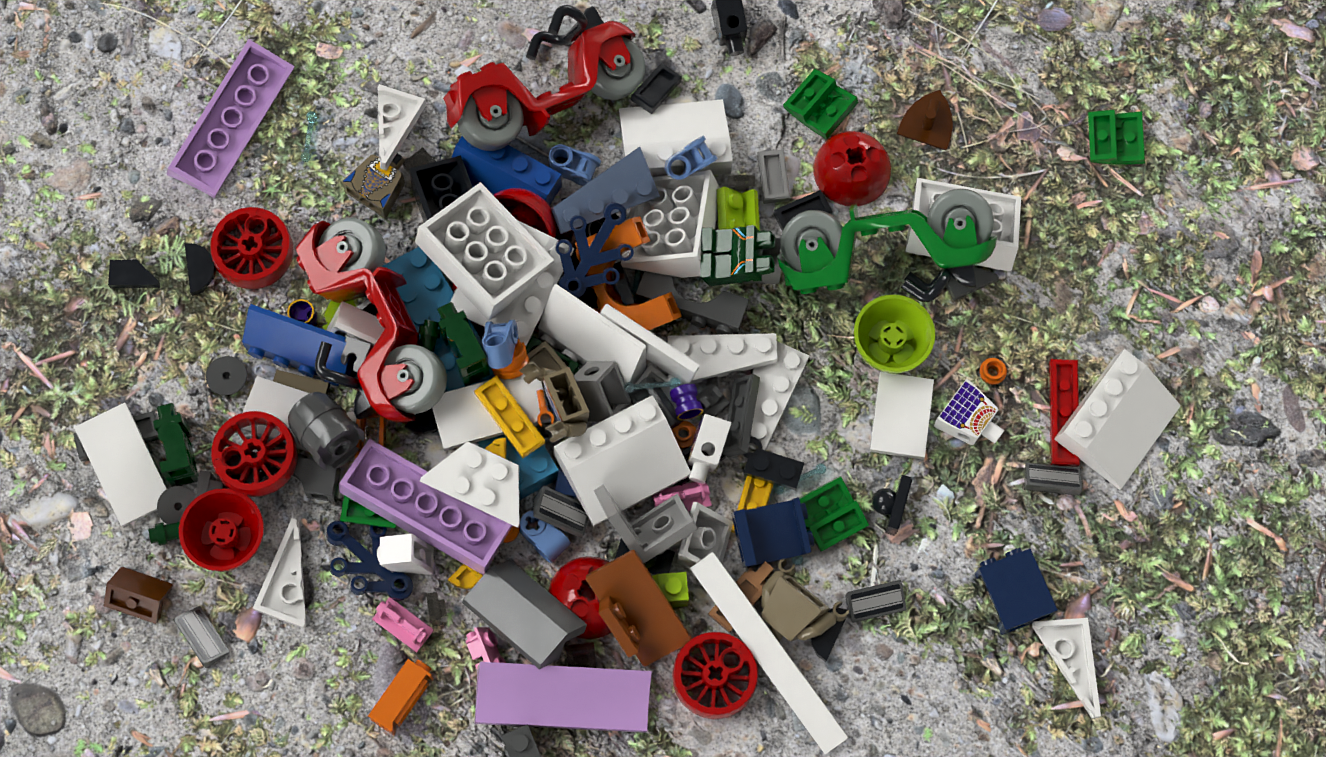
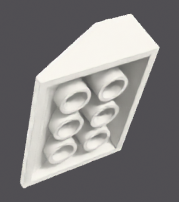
M723 99L663 104L652 114L641 107L619 108L623 155L625 157L638 147H641L652 177L667 175L665 172L666 160L703 135L706 138L705 143L712 155H716L718 159L699 171L711 170L713 175L731 174L733 160ZM675 160L671 165L672 172L674 174H681L684 171V163L681 160Z
M711 170L694 172L682 180L673 179L668 175L652 177L660 196L632 207L629 219L641 217L650 242L634 248L633 257L628 261L621 260V265L625 268L680 278L700 276L701 254H704L701 251L702 228L712 227L715 230L718 212L716 189L720 187ZM630 250L623 253L622 257H627Z
M917 178L912 209L922 212L926 217H928L929 210L934 201L949 190L969 189L984 197L993 212L994 225L991 236H997V242L992 255L986 261L975 265L996 270L1012 271L1019 245L1021 197ZM909 225L905 252L931 257Z
M481 182L420 225L415 243L488 321L508 307L555 261Z
M518 221L555 261L508 307L489 321H492L493 324L508 323L509 320L515 319L518 327V339L521 343L524 342L526 346L546 307L552 288L558 283L563 273L560 255L555 251V244L559 240ZM561 243L559 245L561 253L568 251L569 246L567 244ZM456 288L450 302L454 304L457 312L464 310L467 319L485 328L486 322H489L487 318Z
M554 285L538 326L540 340L542 342L546 340L551 348L556 347L562 351L564 356L578 362L582 366L592 361H616L626 389L629 392L646 371V345L559 285Z
M1124 349L1111 360L1054 440L1072 454L1078 456L1081 461L1120 490L1181 405L1147 365Z
M653 395L588 428L583 435L570 437L554 446V456L593 527L608 519L594 492L598 487L604 485L620 510L624 511L689 477L691 473L668 421Z

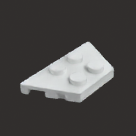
M467 441L420 479V482L517 528L520 526L519 465Z

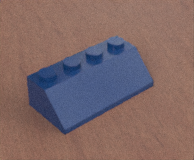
M462 136L452 154V157L461 155L472 187L481 182L492 195L509 188H522L538 194L550 206L562 187L561 173L510 145L495 151H485L474 147Z
M250 304L248 308L242 343L248 351L247 353L254 358L263 359V357L272 359L274 364L282 368L292 366L297 368L299 373L308 377L319 376L315 370V360L321 341L332 344L326 363L327 369L351 376L354 362L357 356L352 354L349 356L346 365L341 363V355L346 345V337L253 304ZM324 380L333 386H339L337 383Z

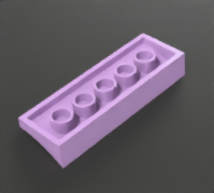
M248 39L168 167L167 175L215 198L295 66Z
M369 438L340 481V493L484 575L513 525L420 482L421 477L427 471Z
M480 662L477 666L475 724L525 726L528 724L529 727L646 733L652 671L550 665L538 669L532 664Z

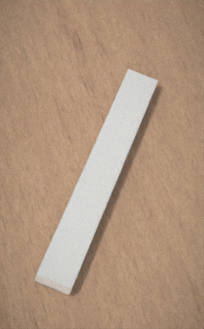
M711 552L690 568L744 644L752 652L757 662L824 754H827L848 738L847 734L715 553Z

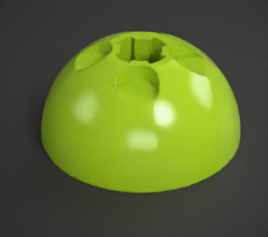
M884 295L870 301L859 312L854 326V340L859 354L870 366L882 372L898 374L915 369L927 359L934 346L935 327L927 310L917 301L902 295Z

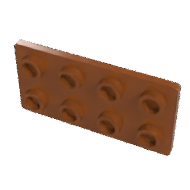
M635 550L625 553L586 575V581L600 600L599 614L628 658L636 655L645 667L683 647L692 639Z

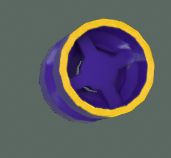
M298 299L289 305L287 310L288 317L298 321L301 320V322L315 327L317 326V314L313 305L308 300Z
M683 384L670 391L671 400L676 404L675 413L678 420L692 419L703 413L702 404L700 401H697L698 391L695 384Z

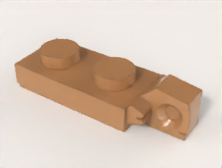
M766 561L756 572L750 568L736 581L753 606L762 597V587L774 569ZM715 605L708 615L730 633L733 627L717 605Z

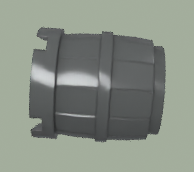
M321 392L310 393L294 404L289 412V428L298 439L299 444L312 454L313 460L323 470H327L326 466L331 465L335 469L347 463L359 451V448L356 446L361 439L364 442V431L327 394Z

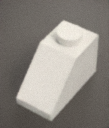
M413 534L380 537L377 558L381 566L394 572L434 574L433 546Z

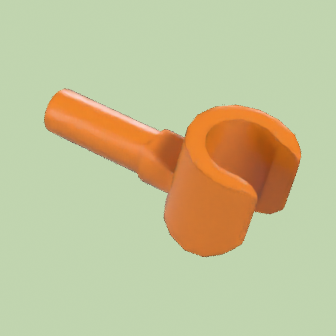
M537 390L540 411L537 423L542 427L540 419L542 416L547 415L551 418V424H553L554 416L548 411L544 391Z

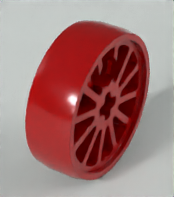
M246 207L229 213L217 224L211 237L210 252L218 272L228 282L244 289H261L274 284L287 272L293 258V241L287 226L277 215L263 208ZM259 224L264 226L263 231L258 234L251 232V229L253 230ZM274 227L278 232L270 236L271 228ZM235 228H238L242 235L239 239L229 234ZM227 239L238 246H223V243ZM283 239L282 246H269ZM268 253H281L276 259L268 255ZM222 254H236L226 260H223L221 257ZM262 260H266L273 265L270 268H265ZM240 262L235 270L228 268ZM249 263V273L242 274ZM258 263L262 272L255 274V264Z
M249 411L235 415L220 427L212 443L211 459L217 476L226 487L249 497H260L276 492L290 480L297 465L298 448L292 432L282 420L265 412ZM251 425L252 438L246 439L241 429ZM257 425H266L267 427L259 440L257 438ZM273 429L280 432L279 436L266 444ZM238 433L243 443L238 445L229 439L232 435ZM286 440V449L271 450ZM257 449L258 451V457L252 458L251 456L252 450ZM232 455H239L241 457L240 463L236 466L227 465ZM286 456L282 464L270 459L271 457ZM269 464L280 470L275 475H271L266 465ZM253 469L254 482L251 484L245 483ZM259 469H263L269 478L268 480L260 482ZM241 474L239 480L232 479L230 477L232 475Z
M722 632L703 633L689 640L677 654L672 672L673 686L678 699L692 713L708 719L727 718L740 712L752 699L758 682L757 663L749 648L738 638ZM715 644L713 661H710L703 645ZM719 645L728 646L729 648H726L719 656ZM698 648L706 665L701 664L689 654ZM726 655H735L739 659V665L735 668H728L725 666L723 659ZM684 661L690 662L702 672L683 671ZM744 665L747 666L748 676L736 675L742 670ZM710 670L714 672L721 671L720 681L716 678L713 680L709 679ZM681 677L701 678V680L685 687L682 684ZM728 680L748 682L747 689L742 692L729 683ZM704 685V689L696 700H693L687 692ZM723 687L738 695L740 699L735 703H730ZM708 690L712 691L711 707L699 704ZM716 690H719L726 707H715Z

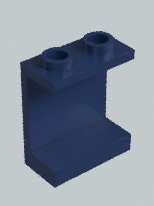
M799 497L793 498L790 501L748 510H737L731 513L743 568L760 565L765 561L769 563L811 553V547H814L811 530H806L804 521L808 519L805 503H800Z
M1021 548L1013 549L1005 554L1006 558L996 561L995 557L987 559L980 563L981 567L975 572L977 579L982 577L1000 618L997 627L1001 636L1030 625L1034 621L1051 617L1058 611L1030 548L1024 551Z

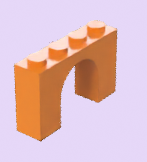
M634 217L620 225H615L600 252L615 249L624 243L634 249L650 242L641 217ZM596 234L587 237L589 246L595 238ZM575 243L576 248H577V249H576V256H577V258H578V260H579V262H580L581 259H580V255H579L577 243ZM622 248L620 251V255L629 251V248ZM616 260L591 266L586 276L603 273L606 268L613 267ZM612 271L606 274L608 281H612ZM603 283L591 286L598 298L597 306L600 312L605 304H608L648 331L682 317L672 292L645 303H632L625 306L614 285Z

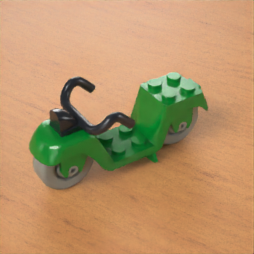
M960 188L949 190L940 195L932 204L928 217L914 209L859 217L858 207L854 204L849 209L851 219L843 227L833 215L825 211L808 210L801 212L793 217L785 226L780 242L782 254H779L777 259L779 267L784 274L786 286L791 285L793 290H800V294L817 292V289L822 286H827V290L842 289L851 278L858 231H861V236L877 234L879 228L888 227V232L905 230L906 225L909 224L937 266L942 269L931 283H925L910 271L905 277V282L901 289L920 302H930L940 295L951 277L960 285L976 288L974 265L986 261L992 255L996 247L997 236H991L994 218L992 209L985 198L975 191Z

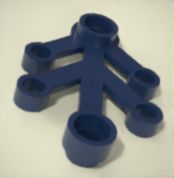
M613 202L605 207L603 212L605 221L590 246L585 232L586 220L579 215H575L570 219L569 226L574 231L581 259L576 270L570 256L572 244L566 239H561L555 244V251L560 255L564 275L559 281V286L576 298H580L585 293L587 287L603 283L613 285L620 278L619 272L613 267L606 268L603 273L585 276L591 266L618 259L628 261L634 255L633 248L625 243L615 249L600 252L615 225L622 224L626 219V209L619 203ZM614 209H618L621 213L618 219H612L611 212ZM574 220H582L583 225L580 229L573 227ZM561 243L568 244L567 252L561 253L559 251ZM624 247H628L630 250L627 257L620 255V251ZM609 271H614L616 274L615 279L612 281L606 279V274ZM577 281V289L569 290V282Z
M341 521L330 523L326 532L327 541L334 546L344 545L362 561L346 562L343 558H334L330 564L331 574L336 577H341L345 574H376L383 580L367 581L363 576H356L352 579L350 585L353 594L387 593L390 598L397 601L407 599L413 591L411 578L405 575L404 572L393 571L392 573L381 566L378 561L377 549L380 546V537H385L386 527L370 526L369 535L372 538L371 554L349 534L347 524ZM340 528L343 530V532L337 534L333 531V529ZM380 528L383 532L376 534L373 529ZM341 564L344 568L336 570L333 566ZM360 582L364 585V587L358 589L354 586V584ZM399 582L402 583L404 587L398 589L394 586V584Z

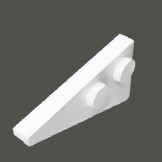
M379 84L380 169L387 170L426 107V102L424 98Z
M291 518L253 609L259 613L305 629L306 612L300 522Z
M1088 618L1034 621L1032 623L1034 631L1090 717H1101Z

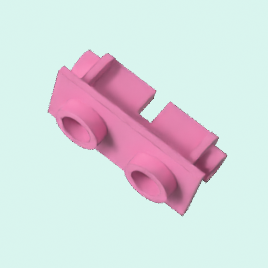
M691 482L682 486L666 488L652 496L655 507L675 494L679 495L688 511H691L693 502H698L705 507L712 506L709 497L710 491L706 482L704 484Z
M390 597L386 602L382 601L377 606L376 611L378 612L372 618L373 621L416 653L434 631V629Z
M489 627L474 628L475 631L466 635L468 640L465 642L473 660L482 657L484 660L482 662L506 663L505 659L500 656L496 646L498 644L497 638Z

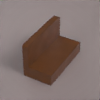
M120 567L106 584L103 606L156 624L161 618L163 600L172 590L173 584L125 567Z

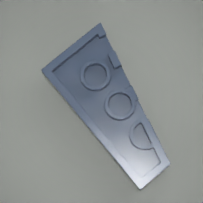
M641 147L632 151L551 208L561 234L572 230L569 226V221L575 215L582 216L586 223L589 224L603 219L604 209L610 203H619L627 210L660 196ZM614 209L611 212V215L619 213L620 211L618 209ZM576 219L573 222L575 229L583 225L581 219Z

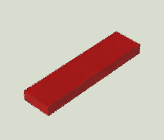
M1050 359L1051 465L1078 467L1080 465V458L1054 440L1079 406L1078 360Z

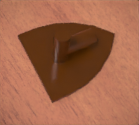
M940 90L934 91L914 102L906 111L897 135L946 151L951 139L953 122L949 104Z

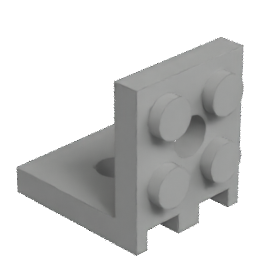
M604 485L594 490L613 527L629 550H635L643 563L656 555L664 553L669 547L682 539H686L698 529L678 494H675L635 521L629 523Z

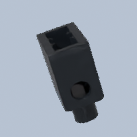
M713 0L711 14L719 45H727L729 56L743 54L742 42L745 41L748 31L742 0Z

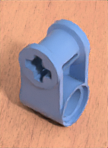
M703 135L692 141L684 149L666 160L665 172L669 177L682 180L718 159L716 155H712L706 145L705 136ZM675 160H681L684 163V171L679 175H675L671 170V165Z
M562 144L552 147L549 153V167L561 173L563 178L581 186L592 180L595 169L601 164V160L595 155L581 152ZM563 157L567 162L559 164L555 162V159Z
M515 319L509 320L508 323L493 324L492 321H489L485 324L482 344L488 365L493 369L505 368L513 360L515 346L518 342V327Z
M528 511L522 516L520 533L549 563H553L571 544L569 539L558 528L535 518L533 511ZM527 521L531 523L537 521L538 530H535L534 528L528 530Z

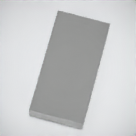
M784 149L757 152L763 204L789 202L790 192Z

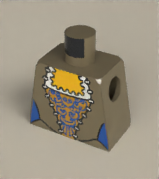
M397 153L388 169L383 170L380 169V158L374 154L370 155L342 181L345 193L386 219L405 185L404 176L399 171L405 159Z

